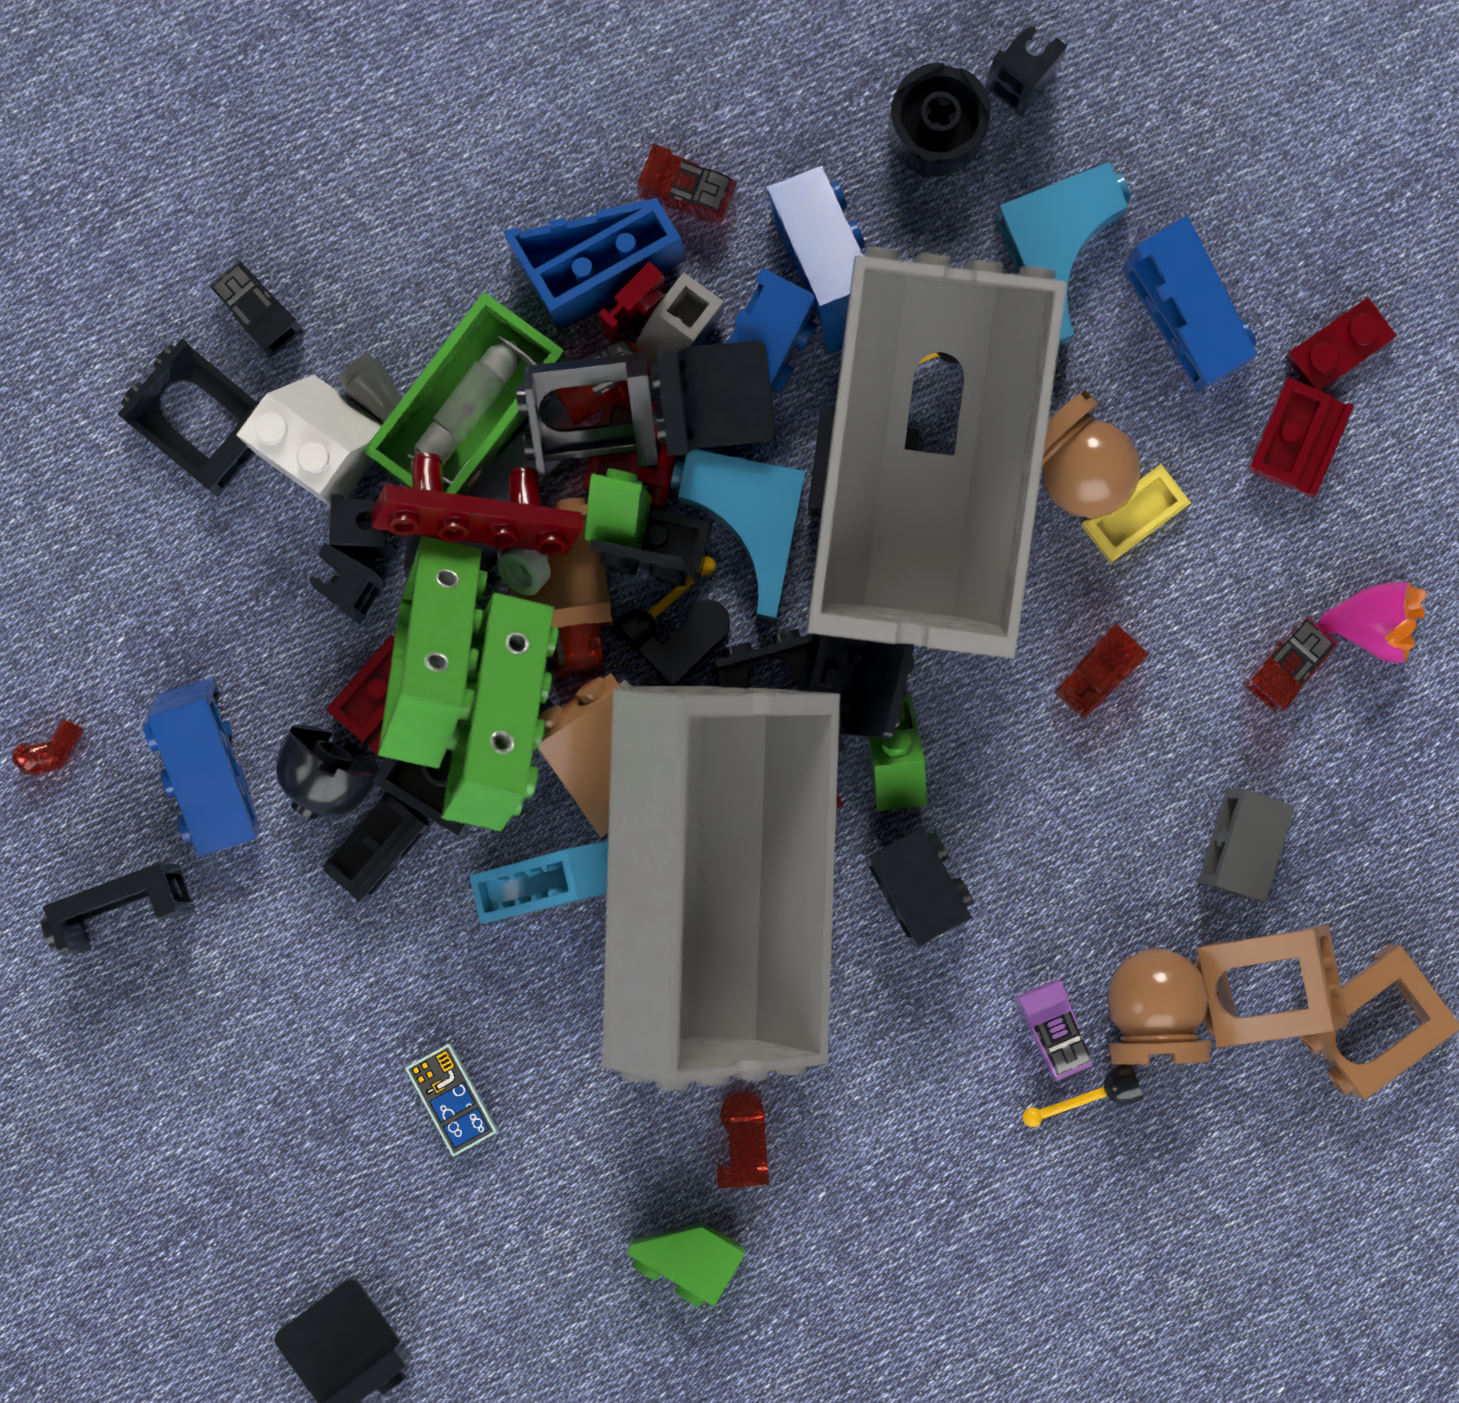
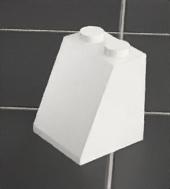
M311 375L267 393L237 433V436L260 458L331 507V494H342L347 499L373 463L363 451L383 423L315 375Z

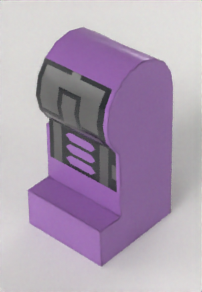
M1054 979L1014 996L1047 1069L1055 1082L1093 1066L1091 1056L1078 1030V1022L1069 1004V998L1061 980Z

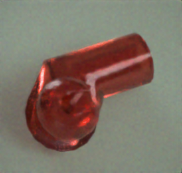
M62 718L50 741L33 745L24 742L16 746L12 753L13 764L19 768L20 772L31 776L60 770L67 764L85 729Z

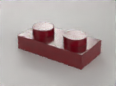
M1367 297L1291 350L1285 358L1305 385L1321 391L1394 340L1397 335L1371 299Z

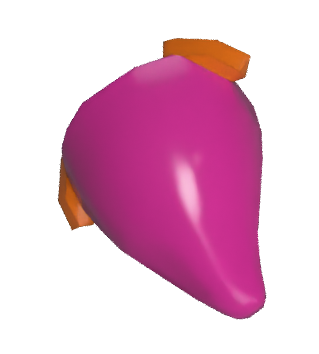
M1388 582L1362 589L1344 602L1326 611L1319 619V629L1323 632L1343 635L1348 641L1356 643L1380 660L1392 663H1406L1410 649L1415 645L1412 637L1413 631L1416 629V620L1414 618H1424L1425 611L1421 602L1426 598V591L1414 587L1410 582Z

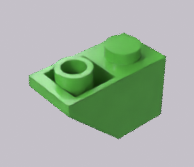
M608 469L606 477L592 474L585 540L588 543H591V539L641 550L653 497L644 488L643 482L637 480V475L615 469Z
M911 695L903 696L901 722L889 740L866 738L877 811L927 806L925 758Z
M701 1221L634 1238L626 1254L634 1258L631 1266L648 1278L657 1281L661 1274L676 1283L678 1286L674 1292L691 1304L701 1307L705 1301L715 1307L746 1254V1249L743 1245Z

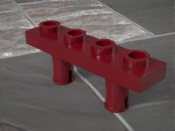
M427 452L419 453L413 458L414 461L411 463L412 488L385 484L372 509V528L389 530L397 535L418 534L439 537L447 542L469 541L484 543L498 549L513 547L537 550V552L543 555H567L583 530L582 512L540 506L539 479L536 469L519 467L511 471V475L508 477L510 502L444 493L443 459L438 454Z

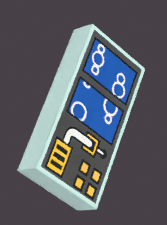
M451 1043L405 1068L453 1157L498 1132L494 1121Z

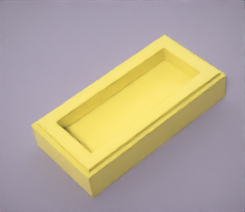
M1160 464L1139 480L1135 493L1124 507L1110 515L1088 518L1081 526L1111 564L1189 506L1191 502L1163 465Z

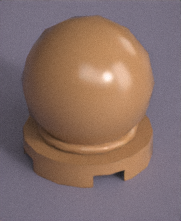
M1087 390L1076 395L1048 420L1047 425L1049 427L1046 430L1041 466L1043 486L1054 504L1072 516L1099 518L1110 515L1124 507L1135 493L1140 479V454L1130 437L1112 423L1093 420L1094 415L1091 413L1099 403Z
M1155 947L1123 960L1112 977L1107 996L1111 1020L1123 1034L1120 1037L1121 1042L1108 1043L1112 1064H1150L1149 1054H1170L1171 1060H1175V1064L1210 1062L1211 1040H1198L1199 1035L1195 1033L1206 1018L1209 995L1201 973L1188 957Z

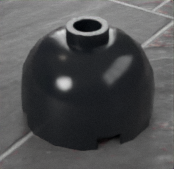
M294 725L284 738L276 758L277 781L285 795L292 800L291 807L301 815L313 819L318 818L319 814L337 816L349 813L360 805L373 789L375 784L372 781L380 770L379 765L369 754L348 740L344 748L329 742L333 734L329 731L309 725Z

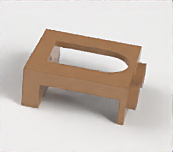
M1329 924L1237 941L1215 942L1197 948L1199 957L1196 958L1195 967L1201 973L1209 995V1006L1207 1007L1205 1021L1209 1033L1215 1036L1217 1048L1332 1032L1349 1025ZM1299 958L1309 1008L1251 1017H1236L1227 970L1235 967Z
M1387 945L1373 956L1376 961L1341 986L1346 1013L1348 1017L1393 983L1421 1020L1422 1024L1377 1058L1363 1064L1350 1062L1340 1054L1336 1046L1337 1030L1299 1036L1311 1053L1314 1055L1318 1052L1322 1053L1332 1067L1326 1071L1328 1077L1344 1096L1351 1092L1353 1097L1366 1100L1459 1030V1022L1401 945Z

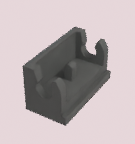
M1226 788L1198 883L1242 898L1266 902L1295 806L1246 789Z

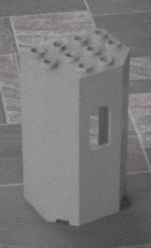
M867 247L865 256L856 255L853 262L807 620L808 633L894 644H915L927 648L1015 659L1067 281L1054 280L1056 270L1024 266V268L1020 267L1019 275L1002 274L1003 263L982 260L966 262L965 269L950 267L951 257L920 253L915 256V262L898 261L899 250ZM936 352L947 353L957 359L964 374L954 455L904 449L914 373L918 363L924 357Z
M621 686L619 689H613L602 1067L623 1072V1080L629 1082L656 1081L657 1089L683 1091L688 1089V1082L697 1081V1083L702 1085L720 1086L729 1083V1076H737V1078L743 1080L768 1079V1071H775L782 1075L806 1074L807 1066L828 1064L840 694L770 688L746 689L712 686Z

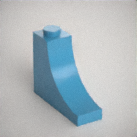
M1110 162L1001 204L995 215V220L1018 275L1020 267H1038L1056 270L1054 280L1067 281L1058 349L1069 345L1075 335L1070 322L1067 302L1068 281L1074 260L1091 238L1107 226L1123 218L1128 209L1127 202L1131 200L1125 178L1121 173L1115 175Z
M694 449L686 454L685 461L676 460L670 489L679 490V504L692 507L714 518L737 539L748 556L756 579L758 593L756 619L775 623L805 471Z
M609 841L564 849L469 875L480 924L607 895Z

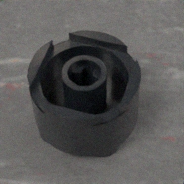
M945 63L926 64L910 72L901 81L894 95L888 120V137L896 156L907 167L926 178L950 175L965 168L979 153L989 126L990 100L987 91L974 74L963 68L957 69L945 66ZM934 114L938 120L947 118L948 121L946 125L941 126L939 123L933 124L930 122V117Z

